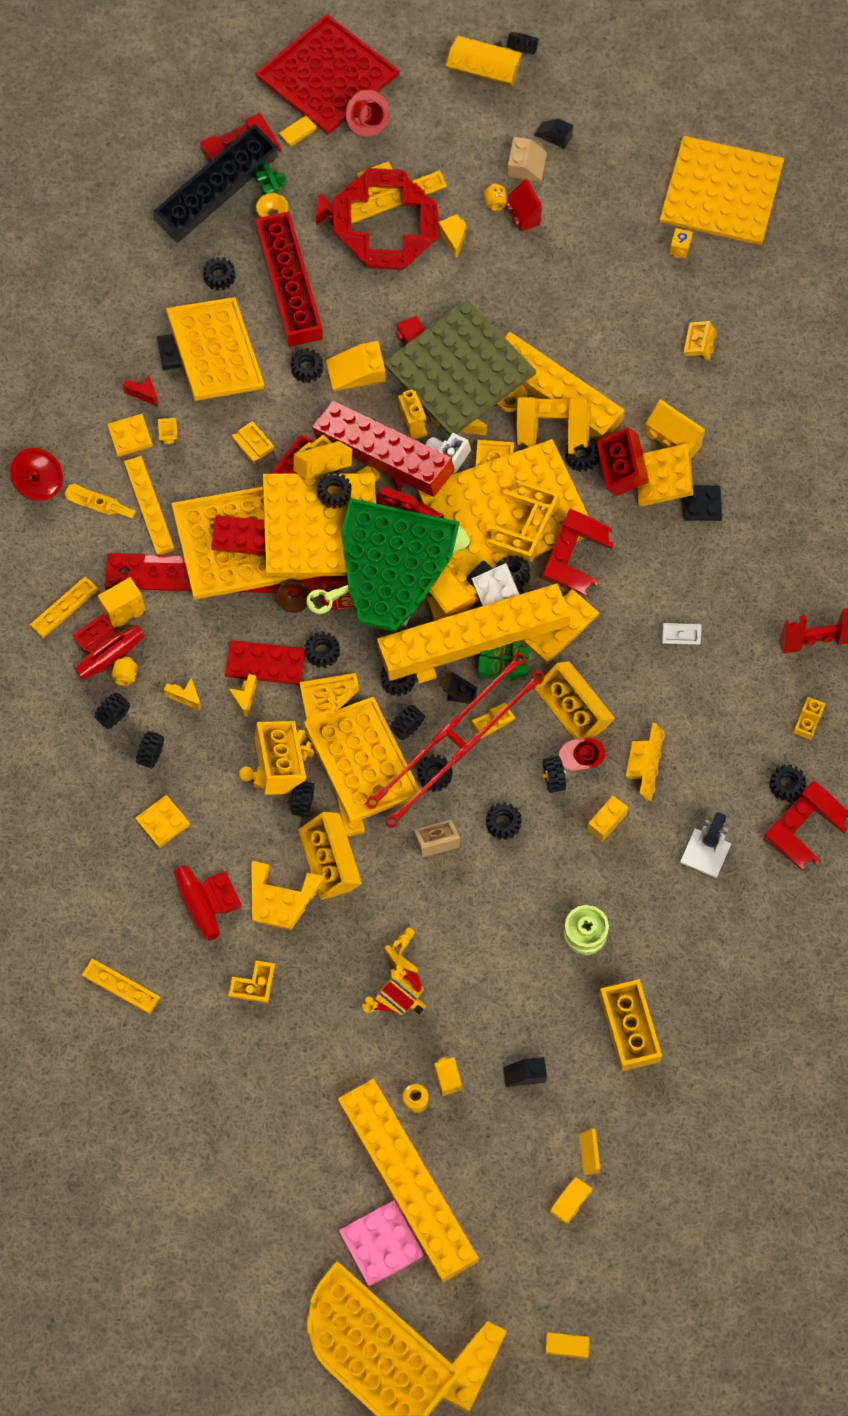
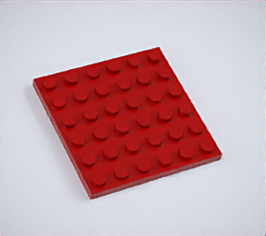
M326 14L259 69L255 75L257 79L303 116H307L318 128L329 135L346 121V107L348 101L355 93L361 90H373L379 93L400 75V70Z

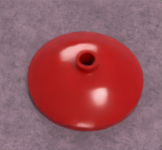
M24 449L13 458L10 464L11 482L15 489L25 498L33 501H46L54 497L62 487V468L57 459L43 449Z

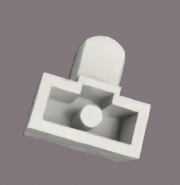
M452 433L448 441L442 442L436 438H430L425 444L452 457L455 468L453 474H456L471 451L469 440L455 433Z

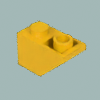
M443 1057L437 1060L434 1074L442 1096L462 1090L455 1058Z

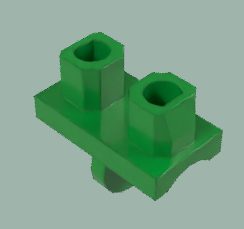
M269 164L263 165V170L255 173L258 184L267 182L266 185L261 186L263 196L270 193L278 194L279 187H284L283 183L286 181L285 174L278 173V171L272 173Z

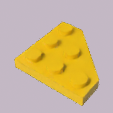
M356 673L300 682L307 724L328 720L359 691Z

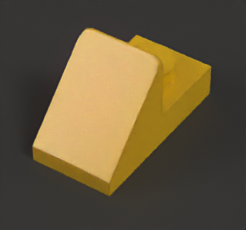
M250 674L247 681L244 680L242 691L229 689L230 696L246 717L249 715L257 686L256 676Z
M192 678L189 680L185 690L176 684H166L164 688L165 697L200 711L201 704Z

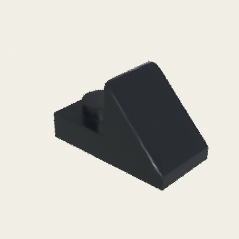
M453 672L446 673L443 691L448 693L447 701L470 704L476 699L478 687Z

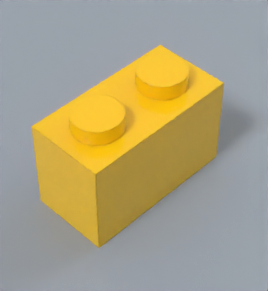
M612 796L588 823L587 831L603 842L627 815L628 807L615 796Z

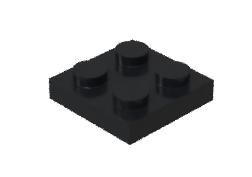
M693 485V495L684 497V521H721V485Z

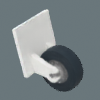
M717 812L712 822L706 820L702 831L694 829L680 861L681 864L717 879L731 846V843L724 841L728 829L723 827L726 815Z

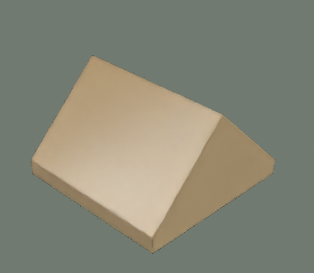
M451 820L414 830L422 858L460 847V836Z

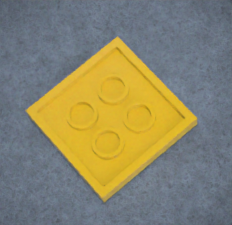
M688 443L643 453L649 483L638 487V504L640 506L693 495L691 452Z

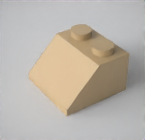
M514 137L508 163V177L542 182L547 152L531 139Z

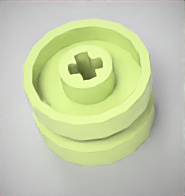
M578 906L566 917L563 933L566 944L578 954L589 955L596 953L606 943L609 929L608 919L600 909L594 906Z

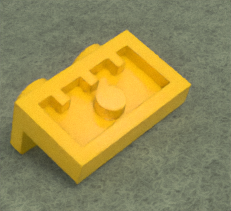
M710 321L689 323L683 352L685 356L703 355L705 360H710L714 349L713 342L716 338V329Z

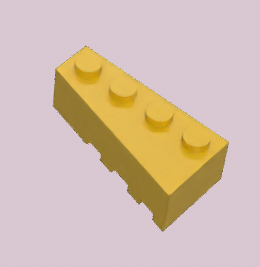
M488 1321L453 1362V1365L463 1374L444 1396L443 1401L467 1413L470 1412L506 1336V1330Z

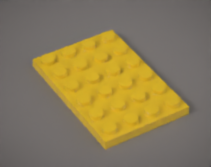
M235 297L166 308L167 318L194 401L264 389L265 384Z
M374 697L340 708L326 721L307 724V721H304L303 726L350 823L409 802L420 791L409 770L388 790L389 792L378 802V806L375 809H369L366 805L368 797L374 796L407 766ZM370 800L369 804L375 805L376 802L374 800Z

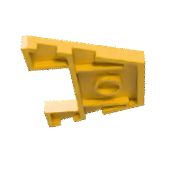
M252 861V920L264 925L292 930L305 911L306 905L314 898L320 885H323L326 878L321 875L307 873L301 892L267 885L265 883L270 865Z

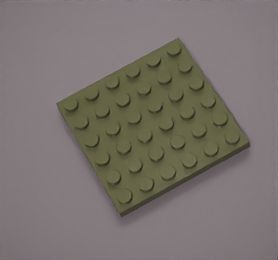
M468 299L384 361V366L407 391L411 389L416 391L421 406L449 436L452 433L458 434L536 375V369Z

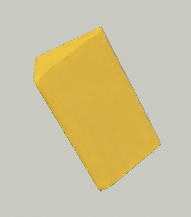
M594 1128L579 1134L584 1175L598 1174L600 1172L597 1136Z
M547 1332L545 1355L588 1359L590 1337Z

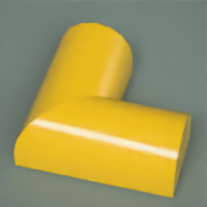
M255 961L252 980L232 977L228 997L268 1004L276 964Z

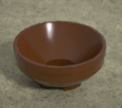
M287 580L279 586L276 600L279 606L287 612H301L307 607L306 600L310 591L299 580ZM291 588H297L299 589L300 594L297 596H293L290 594L289 590Z

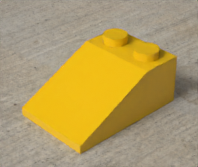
M378 341L359 344L326 360L333 391L386 382V371Z

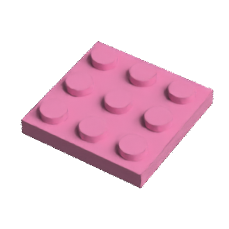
M394 1200L339 1230L368 1287L424 1257L420 1246Z

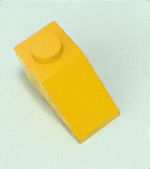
M458 214L439 222V233L455 257L459 256L465 238V229H467L465 221L460 219Z

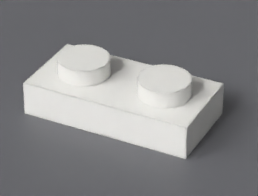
M663 623L662 643L700 645L702 626L701 624Z

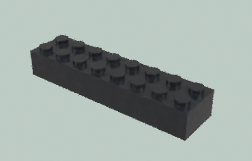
M254 123L160 204L153 212V219L179 243L249 182L256 172L261 171L263 165L272 162L278 155L279 147Z

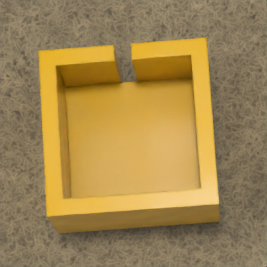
M131 577L98 595L101 610L114 628L124 626L127 620L141 616L146 610L142 594Z

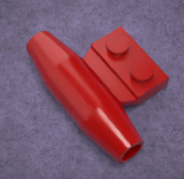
M382 487L380 493L376 494V504L444 519L442 513L426 504L418 502L415 497L386 487Z
M102 614L72 635L83 651L89 653L74 669L84 681L104 671L114 664L117 659H121L128 654L145 635L137 624L116 634L114 626Z
M188 865L177 868L174 871L178 890L193 923L206 941L216 939L220 936V930L215 913L226 914L242 906L226 871L208 877L201 884Z

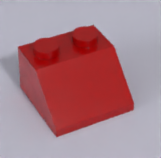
M524 179L507 196L508 203L506 204L507 212L509 214L512 213L514 225L519 227L521 232L541 225L542 213L540 200L528 179Z

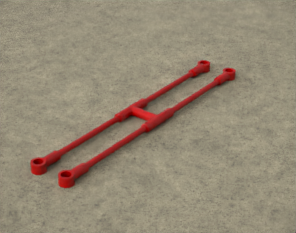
M522 653L515 654L513 660L503 669V672L458 716H455L391 782L382 787L374 796L368 797L367 807L375 809L378 806V802L389 792L388 790L444 737L448 736L460 748L452 757V760L405 806L403 805L395 814L387 817L386 825L389 828L396 827L398 820L408 812V809L454 763H457L481 740L480 738L523 695L529 693L534 686L543 682L545 677L543 672L536 671L532 679L523 687V690L467 743L453 731L461 722V719L506 675H509L517 666L523 665L525 656ZM520 657L522 661L518 662L516 661V658ZM539 675L542 679L537 680L535 676ZM374 800L376 804L370 805L369 801ZM394 819L396 823L390 824L388 820Z

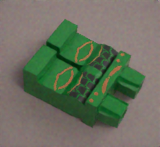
M514 641L499 648L480 652L479 679H496L517 653H522L525 659H529V647L519 646V642ZM523 663V665L517 666L503 679L517 680V676H528V664Z

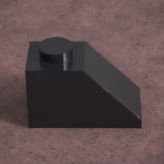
M559 118L544 121L534 136L565 149L573 137L574 125Z
M544 1057L523 1059L503 1067L506 1087L546 1083L547 1081Z

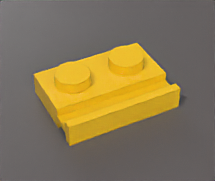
M253 421L238 430L236 434L231 435L232 440L253 464L256 463V460L262 459L275 450L274 445Z

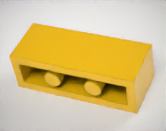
M340 441L294 454V471L306 479L352 466V449Z

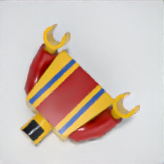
M397 965V971L391 970L392 978L377 994L376 1000L373 1001L372 997L365 999L366 1004H362L363 1010L366 1013L382 1010L404 1015L411 1008L420 1015L426 1008V1005L418 999L424 991L418 974L407 970L404 965Z

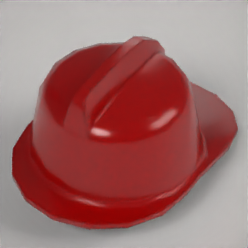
M595 738L575 739L566 742L561 747L559 757L566 769L573 771L590 769L599 766L603 762L605 748Z

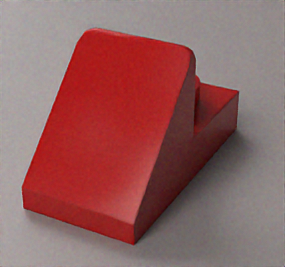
M321 193L318 197L316 209V225L326 218L333 225V205Z
M149 375L143 385L136 381L125 380L123 383L124 394L155 406L158 405L157 394Z

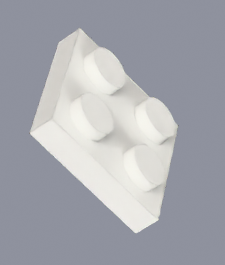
M506 563L472 578L483 606L520 595Z

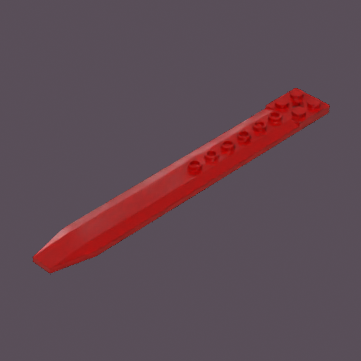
M107 554L105 589H110L131 577L139 590L192 591L184 556ZM124 568L130 570V572H127L126 575H123V573L120 572ZM319 576L299 581L303 582L311 593L314 590H322V581L347 580V576ZM281 584L239 592L277 593ZM297 588L289 590L290 594H300Z

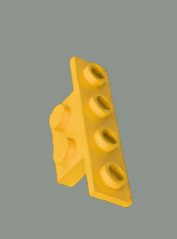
M652 723L650 739L648 741H632L626 771L628 779H642L640 794L647 801H652V796L655 792L658 762L661 758V746L665 737L664 730L657 723Z

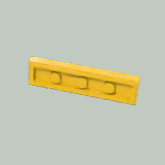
M85 576L30 624V627L44 638L98 591V587Z
M93 958L82 973V977L149 1015L161 998L159 995Z

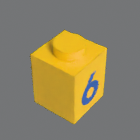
M676 228L671 243L670 255L676 258H687L693 232Z

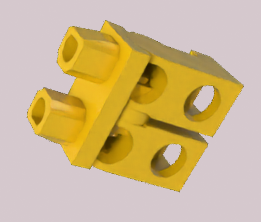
M411 389L403 392V395L398 396L399 414L408 436L414 440L428 436L424 422L426 421V415L416 391Z

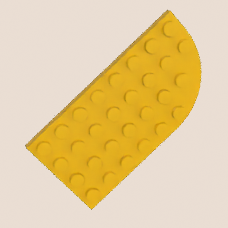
M336 1261L316 1287L310 1301L311 1306L309 1317H307V1329L313 1346L312 1349L321 1364L376 1416H429L463 1373L338 1261Z

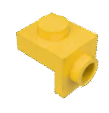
M158 419L159 441H163V444H174V440H178L177 419Z

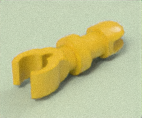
M407 928L399 936L398 940L394 942L391 951L399 947L398 955H401L413 938L415 931L412 928Z

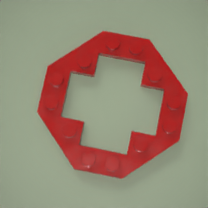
M368 168L360 177L351 182L345 190L334 197L333 234L368 268L404 270L438 239V204L433 199L431 200L416 182L413 183L408 178V174L403 170ZM369 187L402 189V205L419 206L420 236L403 235V251L369 249V232L351 231V202L368 203Z

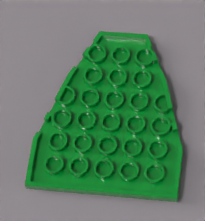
M350 498L341 535L347 584L358 624L396 632L422 604L452 559L460 522Z

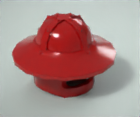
M361 90L355 93L348 101L346 107V121L349 128L355 134L363 137L373 136L384 129L389 118V107L385 98L373 90Z

